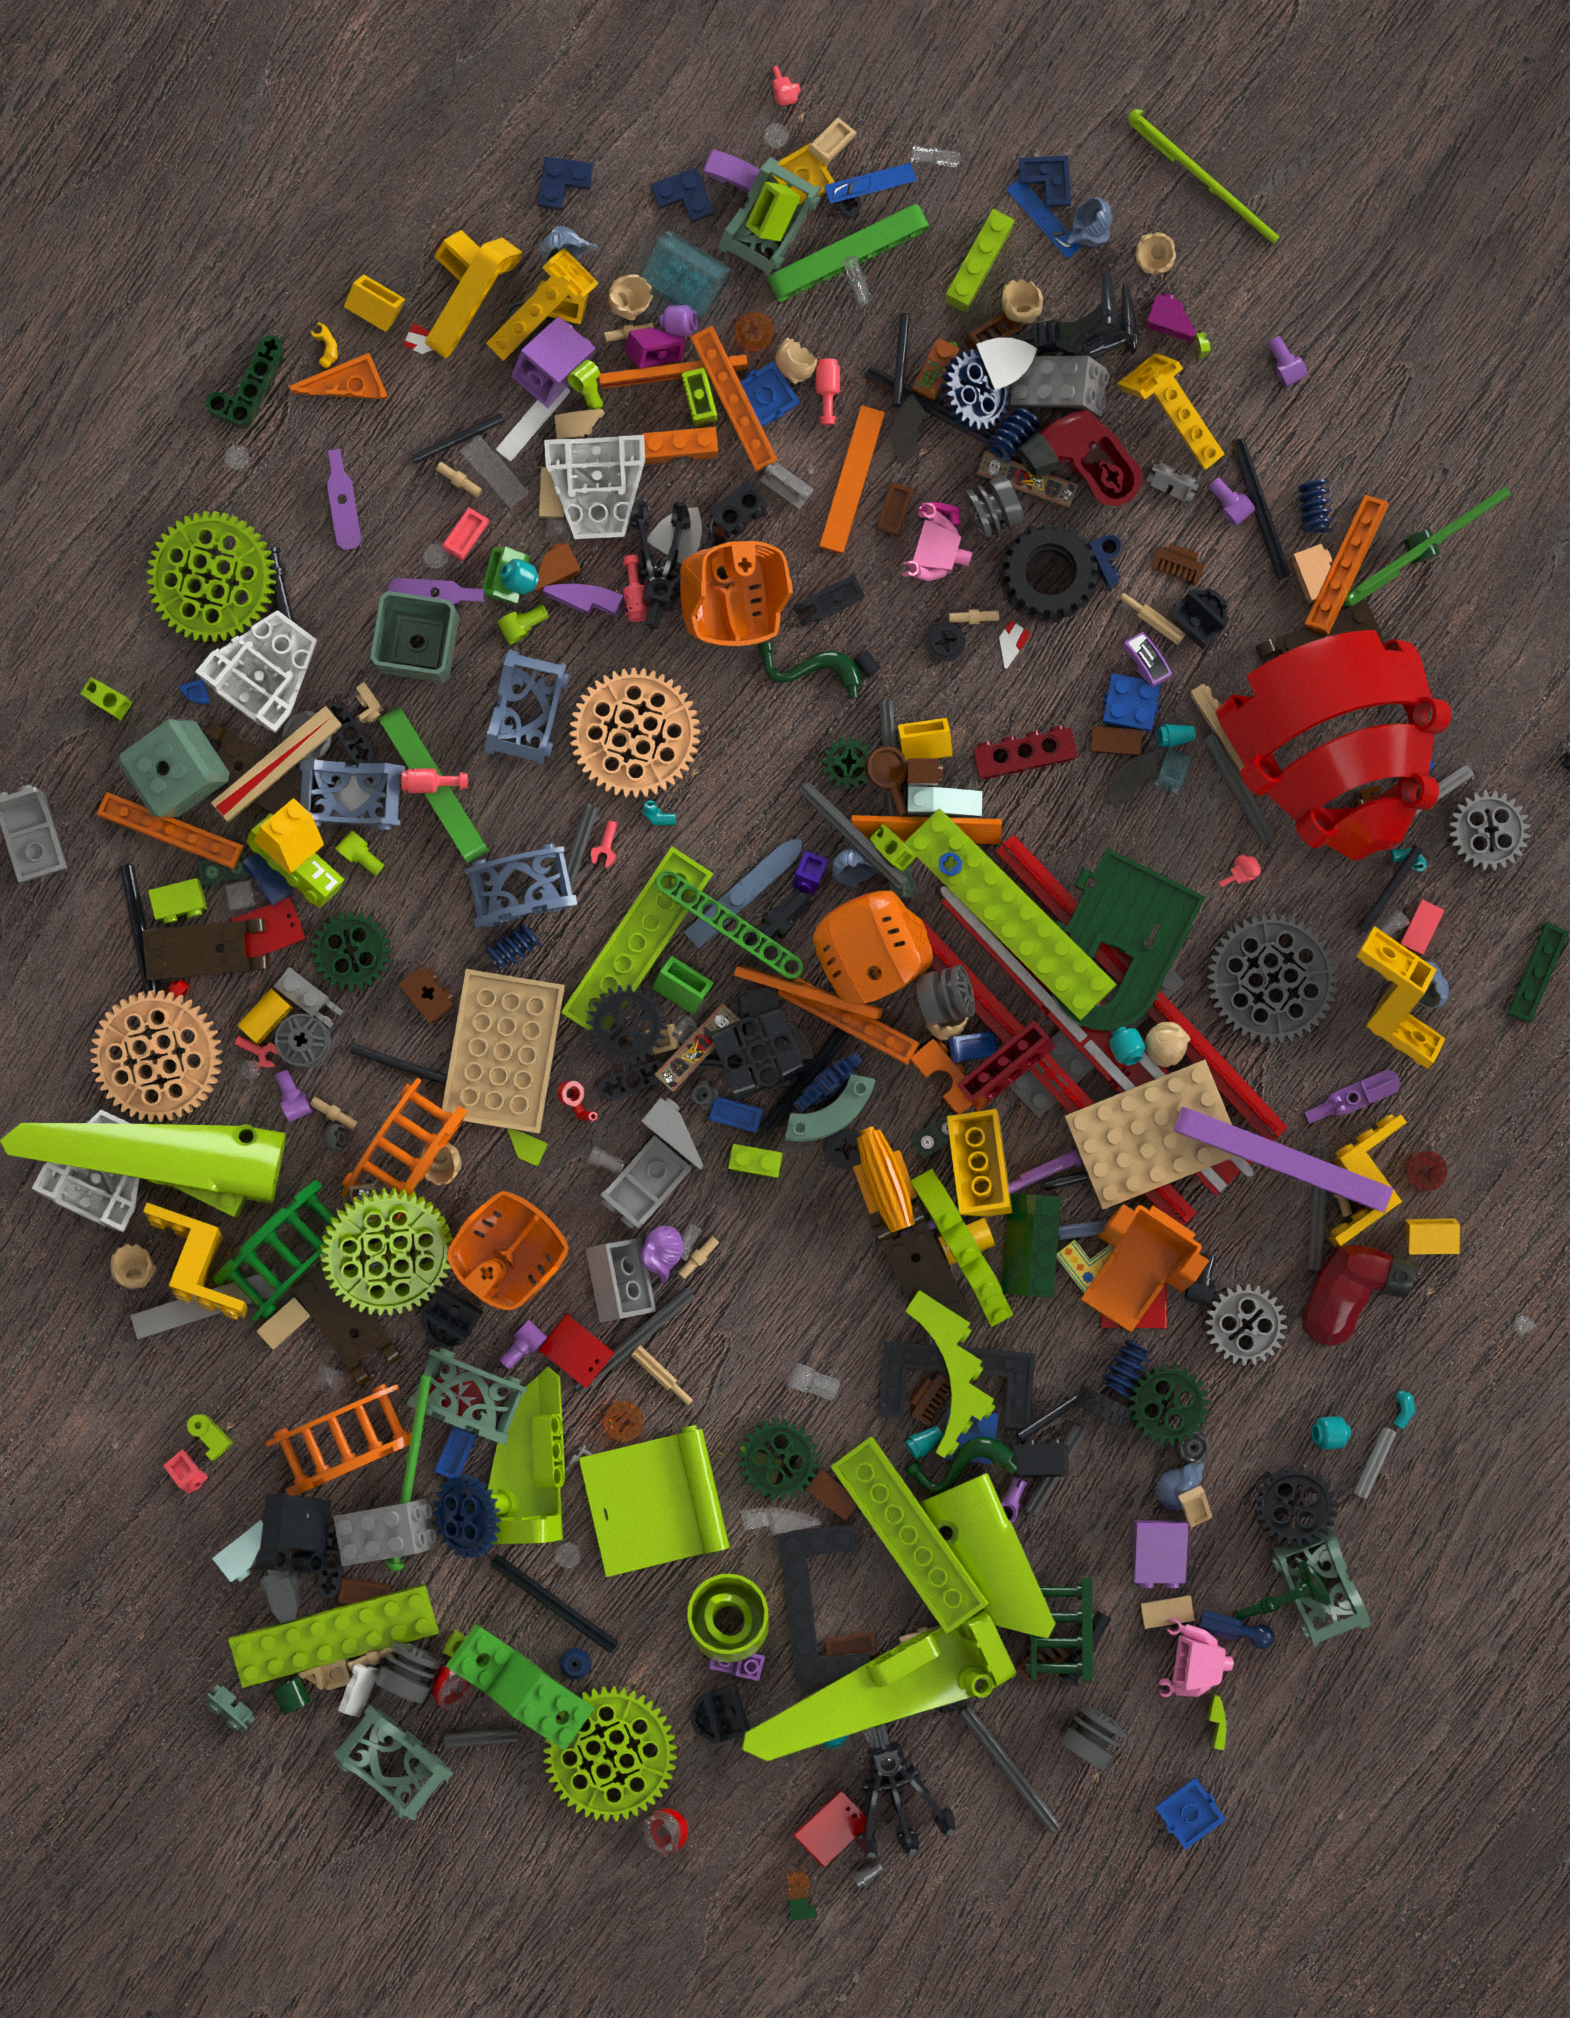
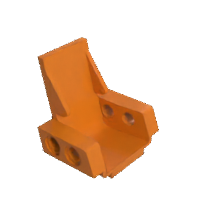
M1123 1204L1111 1215L1098 1235L1100 1239L1114 1247V1249L1080 1300L1129 1333H1132L1162 1290L1165 1282L1183 1292L1194 1284L1209 1260L1199 1254L1202 1246L1193 1240L1195 1233L1154 1206L1148 1210L1139 1205L1134 1211Z

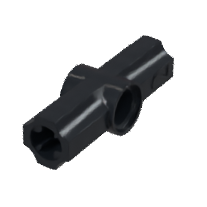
M796 888L779 907L774 908L767 915L757 930L775 942L778 939L781 940L795 925L794 922L812 903ZM753 934L745 944L748 946L755 945L758 940L757 935Z

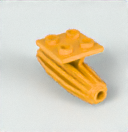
M874 1126L859 1131L861 1136L857 1137L861 1164L854 1166L853 1170L869 1214L879 1211L891 1233L914 1225L910 1199L917 1196L910 1182L911 1179L900 1150L893 1152L881 1130H875Z

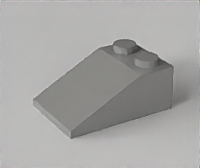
M660 1098L643 1118L642 1123L701 1171L704 1168L681 1114L678 1112L679 1106L669 1098L666 1101Z

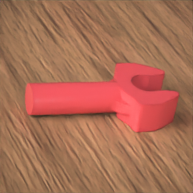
M608 820L601 845L591 850V858L594 865L597 863L598 856L601 853L607 855L606 868L615 862L616 854L611 850L617 823Z
M241 1036L237 1037L235 1045L257 1055L259 1065L265 1068L276 1067V1064L266 1059V1055L269 1052L279 1055L276 1045L268 1043L267 1046L262 1047Z

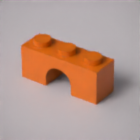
M716 427L642 434L644 435L645 465L667 463L670 459L676 457H693L694 460L718 458Z
M932 1039L914 1054L910 1061L925 1079L936 1071H943L950 1076L952 1081L951 1089L942 1099L956 1115L962 1114L972 1105L957 1086L965 1078L963 1072L966 1070L960 1062H952L947 1056L949 1050L940 1040L936 1043Z

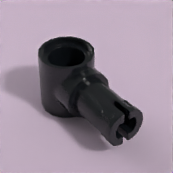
M1202 1254L1209 1262L1194 1284L1186 1289L1185 1300L1210 1306L1215 1290V1284H1212L1213 1279H1211L1216 1257Z

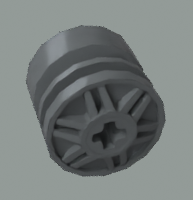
M1005 475L988 482L989 494L980 485L976 487L977 496L972 490L965 492L970 518L985 540L992 537L991 528L995 534L1001 533L1000 521H1003L1008 529L1025 522L1018 497Z
M962 965L953 966L952 970L950 968L943 969L941 976L937 971L918 975L916 982L917 997L922 1014L930 1026L948 1022L950 1014L954 1020H959L962 1016L967 1018L974 1015L975 1000L969 976Z
M296 1014L289 1016L281 1022L276 1030L275 1045L277 1052L283 1060L297 1068L309 1069L319 1066L327 1059L332 1048V1038L330 1031L324 1023L311 1015ZM305 1034L308 1042L299 1047L300 1043L296 1039Z
M393 1641L390 1648L399 1655L388 1653L386 1658L395 1664L394 1668L382 1666L375 1683L400 1697L417 1703H423L430 1686L421 1679L422 1677L434 1679L436 1674L427 1667L439 1669L441 1662L418 1646Z
M1082 1704L1079 1711L1088 1718L1085 1721L1075 1715L1073 1719L1081 1726L1080 1731L1068 1727L1059 1742L1089 1763L1105 1771L1113 1758V1755L1105 1747L1109 1744L1119 1748L1121 1744L1113 1739L1112 1736L1115 1734L1125 1739L1127 1732L1120 1727L1118 1722L1100 1710L1089 1708Z

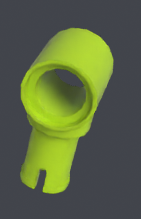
M584 360L567 376V380L574 390L584 395L589 410L600 409L603 406V402L597 391L598 384L596 382V379L600 376V371L592 361Z
M542 604L525 614L512 612L498 620L497 624L510 645L525 638L530 627L549 618V615Z
M350 830L335 849L351 863L353 861L356 864L359 862L376 876L385 865L368 851V843L353 830Z

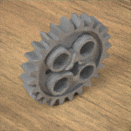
M1487 790L1482 792L1481 798L1477 793L1472 794L1473 801L1466 797L1463 800L1465 806L1460 804L1456 806L1460 814H1451V817L1456 822L1448 824V827L1454 829V832L1448 834V837L1455 838L1456 841L1450 846L1459 847L1455 855L1464 854L1463 863L1472 860L1471 868L1481 864V871H1485L1489 865L1493 872L1498 864L1501 869L1506 868V861L1511 865L1515 863L1513 855L1516 857L1523 855L1519 848L1525 849L1528 846L1522 841L1530 838L1529 834L1524 833V830L1530 828V825L1523 824V820L1528 815L1520 816L1519 812L1523 806L1515 808L1513 806L1516 801L1515 798L1507 802L1506 793L1498 798L1496 790L1492 792L1491 797H1489ZM1485 809L1489 810L1488 821L1487 816L1485 814ZM1496 811H1500L1505 815L1504 823H1499L1495 820ZM1471 814H1476L1480 817L1481 824L1479 826H1474L1470 822ZM1488 825L1489 829H1494V833L1491 835L1484 832ZM1499 836H1504L1508 839L1507 848L1499 846L1497 842ZM1475 838L1482 840L1484 844L1482 851H1478L1473 847V840ZM1490 841H1491L1492 848H1493V850H1494L1493 853H1491V852L1489 851Z
M1237 1284L1235 1292L1230 1288H1226V1297L1221 1293L1217 1294L1220 1300L1219 1303L1211 1301L1215 1309L1214 1311H1206L1208 1315L1212 1316V1320L1204 1321L1205 1324L1211 1325V1329L1205 1331V1334H1213L1209 1344H1218L1214 1351L1217 1353L1223 1350V1359L1231 1355V1362L1233 1364L1237 1362L1238 1358H1241L1243 1366H1246L1247 1359H1250L1252 1365H1256V1357L1265 1362V1353L1274 1356L1272 1347L1281 1348L1277 1339H1285L1286 1336L1281 1334L1280 1330L1286 1329L1287 1326L1281 1324L1280 1321L1287 1318V1316L1279 1315L1278 1312L1283 1308V1305H1274L1277 1297L1268 1299L1269 1290L1260 1294V1286L1257 1285L1251 1291L1250 1284H1246L1244 1291H1242L1241 1286ZM1246 1299L1253 1304V1310L1249 1314L1243 1313L1240 1307L1241 1303ZM1259 1309L1263 1310L1260 1316L1250 1322V1330L1243 1329L1233 1340H1229V1336L1243 1325L1242 1319L1249 1320ZM1226 1316H1230L1234 1320V1327L1230 1331H1226L1222 1327V1320ZM1263 1318L1270 1323V1328L1265 1333L1260 1332L1257 1326L1259 1320ZM1243 1335H1247L1251 1339V1346L1246 1350L1239 1346V1339Z

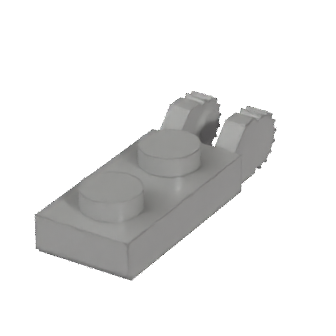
M290 967L274 986L314 1018L317 1017L330 1028L334 1023L327 1016H323L319 1012L322 1007L327 1005L332 1012L341 1015L343 1010L329 1000L328 996Z

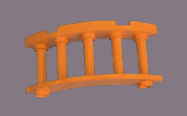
M419 1078L412 1085L407 1084L399 1095L402 1099L369 1145L354 1172H350L342 1182L345 1188L341 1197L346 1198L350 1193V1186L362 1184L359 1182V1179L364 1170L390 1188H395L397 1195H400V1192L405 1189L407 1197H409L412 1192H415L413 1190L419 1181L423 1180L433 1165V1159L440 1149L446 1146L460 1127L468 1111L459 1106L454 1113L450 1111L447 1113L418 1094L416 1091L422 1081ZM410 1100L442 1121L441 1124L444 1127L438 1135L434 1133L431 1135L401 1115V1112ZM394 1122L426 1143L425 1146L428 1147V1150L421 1159L418 1157L415 1159L384 1138ZM378 1146L410 1167L409 1170L412 1171V1174L407 1182L398 1181L370 1162ZM403 1212L395 1213L392 1218L399 1219Z
M386 1384L372 1389L373 1394L291 1431L284 1428L273 1433L275 1438L265 1443L267 1447L278 1442L280 1443L295 1477L293 1480L295 1485L286 1489L288 1495L296 1496L410 1445L412 1433L407 1434L406 1430L403 1431L387 1395L399 1389L397 1384L387 1388ZM377 1398L394 1434L392 1436L393 1441L385 1445L378 1441L363 1407V1404ZM354 1409L369 1444L367 1447L369 1452L356 1457L355 1453L351 1452L336 1416ZM327 1421L342 1455V1464L331 1469L329 1465L325 1464L310 1429ZM298 1433L302 1434L316 1467V1470H314L316 1475L311 1478L307 1474L304 1475L289 1440L290 1437Z

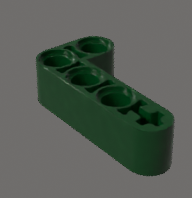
M267 335L262 338L234 398L222 392L209 394L206 399V407L213 417L239 429H247L252 425L285 354L284 346L277 336ZM275 345L277 350H271V352L269 353L267 348H273ZM259 367H267L268 371L265 375L259 376L256 374V370ZM254 388L258 390L255 397H246V392L249 389ZM220 400L225 402L221 410L213 409L215 402ZM242 410L247 412L245 419H235L237 412Z

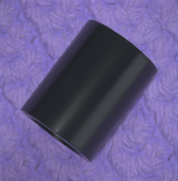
M868 650L861 653L854 660L867 678H870L881 669V666Z

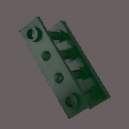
M1082 1577V1584H1077V1587H1040L1043 1597H1077V1600H1082V1610H1077V1612H1050L1054 1622H1077V1625H1082V1635H1077V1638L1048 1639L1037 1638V1636L1031 1635V1661H1026V1676H1031L1032 1683H1037V1674H1077L1082 1676L1083 1683H1093L1092 1577ZM1037 1648H1077V1651H1082V1661H1077V1663H1037Z

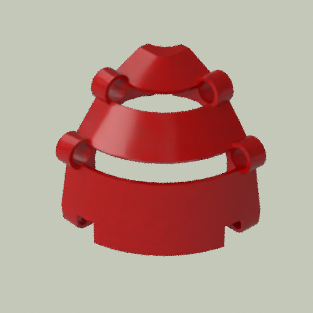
M1376 630L1341 633L1312 641L1277 656L1249 673L1246 677L1255 694L1253 698L1232 695L1216 709L1222 729L1244 764L1240 774L1246 787L1259 796L1268 794L1296 821V830L1306 844L1313 848H1320L1325 843L1348 858L1358 861L1376 851L1394 849L1402 842L1417 809L1428 810L1438 800V782L1428 774L1434 736L1445 731L1449 726L1451 709L1444 700L1432 698L1420 655L1410 642L1390 639L1383 645ZM1402 704L1408 716L1409 724L1395 723L1372 726L1337 737L1299 757L1284 770H1281L1273 756V752L1306 730L1355 710L1379 705ZM1432 708V718L1431 721L1428 722V714L1430 709ZM1401 777L1396 785L1354 809L1350 807L1325 809L1322 807L1340 794L1362 784L1384 778ZM1420 784L1421 792L1419 797L1416 798V790Z

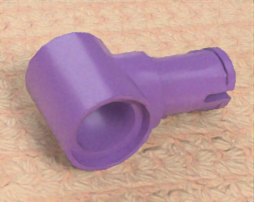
M1280 336L1268 342V346L1277 360V376L1285 388L1308 376L1307 368L1299 356L1295 358L1293 354L1289 353Z
M1219 477L1209 485L1208 488L1222 502L1221 506L1223 507L1222 512L1224 516L1234 526H1237L1255 511L1254 505L1244 494L1238 495L1236 492L1233 493Z
M284 1070L276 1074L275 1079L283 1094L281 1097L283 1101L280 1104L288 1121L292 1122L313 1112L305 1093L301 1092L300 1089H296L289 1071Z
M528 1320L514 1335V1344L499 1360L508 1369H511L524 1354L533 1353L547 1339V1336Z
M1013 1476L1004 1497L1001 1496L1000 1498L1002 1507L1009 1510L1011 1514L1009 1520L1011 1524L1017 1518V1510L1020 1505L1018 1501L1027 1484L1021 1480L1016 1487L1019 1478Z

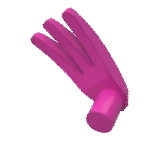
M928 502L932 503L936 511L943 516H950V522L954 527L961 525L959 508L944 503ZM922 504L918 511L927 513V507Z

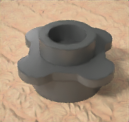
M703 1080L693 1090L691 1099L693 1102L700 1104L703 1110H709L712 1102L718 1099L720 1094L717 1089H713L709 1085L708 1081Z

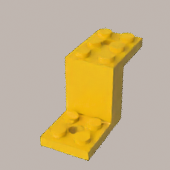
M1374 926L1356 957L1361 959L1366 966L1374 968L1385 979L1394 983L1378 1002L1366 1027L1371 1029L1375 1035L1381 1036L1391 1043L1395 1049L1410 1056L1417 1064L1429 1069L1435 1062L1446 1038L1409 1012L1425 994L1437 969Z
M1401 1114L1385 1116L1376 1123L1377 1129L1374 1131L1372 1129L1366 1130L1355 1138L1358 1141L1355 1145L1351 1143L1342 1147L1336 1152L1338 1157L1332 1161L1338 1167L1391 1187L1369 1157L1367 1151L1406 1124V1120ZM1393 1190L1385 1213L1366 1206V1208L1358 1210L1351 1216L1353 1221L1341 1223L1330 1232L1333 1235L1328 1240L1333 1247L1342 1246L1400 1204L1402 1200Z
M146 1203L143 1213L148 1219L147 1221L151 1222L150 1225L160 1230H164L167 1227L174 1230L175 1235L187 1238L169 1283L173 1295L176 1296L175 1298L186 1303H190L191 1300L196 1301L200 1304L199 1307L213 1312L215 1308L223 1312L224 1316L237 1320L238 1317L245 1319L248 1308L244 1301L203 1287L223 1237L219 1228Z

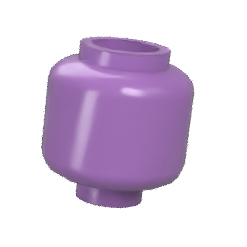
M689 305L668 306L664 311V315L660 316L661 329L679 337H690L698 326L696 311H692Z

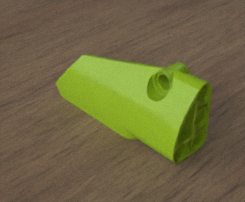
M549 1367L526 1386L527 1391L526 1393L523 1392L506 1434L509 1435L506 1445L497 1442L487 1490L492 1489L491 1499L497 1498L498 1500L494 1507L501 1510L496 1513V1517L502 1519V1522L496 1523L501 1532L494 1533L498 1541L492 1542V1544L546 1543L563 1540L560 1487L563 1486L565 1481L561 1385L560 1376Z
M988 1473L920 1502L921 1507L937 1530L942 1526H949L952 1529V1537L946 1543L988 1601L989 1605L983 1609L991 1617L994 1625L1048 1639L1055 1626V1622Z

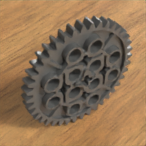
M1275 913L1271 914L1269 920H1267L1265 914L1261 915L1260 921L1255 916H1252L1251 924L1244 919L1242 920V928L1237 924L1233 926L1235 934L1230 931L1225 933L1228 940L1219 939V943L1223 947H1214L1213 950L1218 956H1210L1209 959L1215 965L1207 966V969L1212 971L1213 974L1206 976L1207 980L1213 981V984L1207 986L1208 990H1214L1209 999H1217V1002L1212 1006L1213 1009L1221 1008L1217 1016L1222 1017L1226 1015L1227 1018L1224 1024L1227 1025L1232 1022L1231 1031L1233 1032L1240 1028V1037L1249 1033V1041H1253L1258 1036L1260 1044L1264 1042L1265 1038H1268L1269 1045H1272L1275 1038H1277L1279 1044H1283L1284 1036H1286L1288 1041L1292 1042L1294 1039L1293 1034L1300 1039L1303 1037L1302 1029L1306 1033L1312 1032L1310 1024L1314 1027L1319 1026L1316 1018L1322 1020L1326 1018L1322 1010H1331V1007L1326 1003L1335 1001V998L1330 993L1337 992L1338 990L1331 986V984L1338 982V978L1331 975L1337 972L1338 969L1330 967L1336 960L1334 958L1328 959L1327 957L1332 952L1331 949H1323L1327 941H1317L1320 933L1312 936V926L1306 930L1303 929V920L1295 925V917H1291L1286 922L1285 914H1282L1279 920H1277ZM1281 935H1285L1290 939L1291 944L1289 948H1283L1279 945L1278 940ZM1245 940H1251L1255 943L1256 949L1253 953H1249L1244 949L1243 944ZM1264 948L1262 953L1256 959L1257 961L1255 964L1258 968L1254 967L1251 970H1248L1246 974L1243 976V978L1240 980L1241 976L1248 969L1247 966L1249 965V963L1246 960H1251L1255 958ZM1301 950H1305L1310 954L1311 959L1309 963H1303L1299 960V952ZM1289 953L1292 955L1290 960L1293 964L1288 963L1285 965L1282 963L1284 958L1281 954L1287 955ZM1266 955H1271L1275 958L1276 964L1273 968L1265 966L1263 960ZM1230 960H1237L1240 963L1241 969L1239 972L1234 973L1229 969L1228 963ZM1286 970H1291L1295 973L1296 979L1294 983L1285 981L1284 972ZM1278 971L1275 977L1277 983L1274 982L1266 987L1269 981L1267 975H1272ZM1250 975H1257L1260 978L1261 984L1258 988H1254L1249 984ZM1302 981V983L1296 989L1297 991L1295 993V995L1298 998H1293L1287 1001L1284 1007L1280 1010V1008L1288 999L1289 993L1287 992V989L1292 990L1293 988L1297 987L1298 984ZM1306 985H1311L1315 988L1316 994L1314 998L1305 996L1304 987ZM1270 990H1276L1280 993L1281 999L1278 1003H1273L1269 999ZM1260 993L1262 995L1260 999L1263 1001V1004L1259 1002L1255 1005L1253 1003L1254 998L1251 995ZM1237 994L1242 995L1246 1000V1004L1242 1008L1237 1007L1233 1002L1234 996ZM1291 1005H1296L1300 1008L1301 1014L1299 1018L1290 1016L1289 1007ZM1255 1010H1262L1265 1013L1266 1019L1263 1023H1259L1254 1019Z

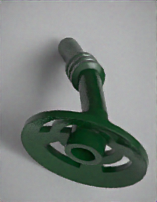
M1300 1561L1298 1568L1302 1582L1298 1588L1278 1597L1271 1596L1262 1599L1258 1604L1236 1611L1235 1615L1236 1618L1241 1620L1261 1613L1266 1615L1277 1611L1278 1607L1310 1595L1325 1606L1330 1605L1331 1600L1325 1586L1314 1570L1305 1561Z

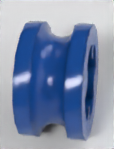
M945 853L939 859V868L945 875L955 876L962 869V860L955 853ZM949 858H953L954 862L957 861V866H953L952 871H947V867L944 868V863H947Z

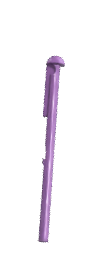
M1069 1150V1153L1019 1175L1020 1179L1008 1184L1010 1194L1074 1164L1079 1168L1083 1161L1078 1150ZM932 1219L926 1221L930 1230L936 1228ZM915 1227L900 1233V1236L914 1230Z

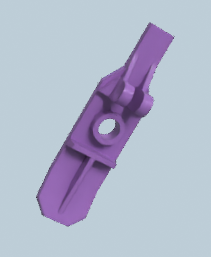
M341 449L328 450L331 475L327 482L336 542L344 550L357 548L362 539L352 480L344 472ZM345 495L347 497L346 503L340 504L338 497Z
M395 578L388 586V591L450 600L453 605H459L460 601H484V589L461 588L453 581ZM435 589H439V595L432 597V592Z
M1387 1069L1332 1093L1324 1104L1308 1110L1304 1114L1309 1124L1328 1115L1342 1117L1397 1093L1401 1082L1396 1072ZM1351 1093L1357 1096L1355 1103L1350 1102L1348 1099Z

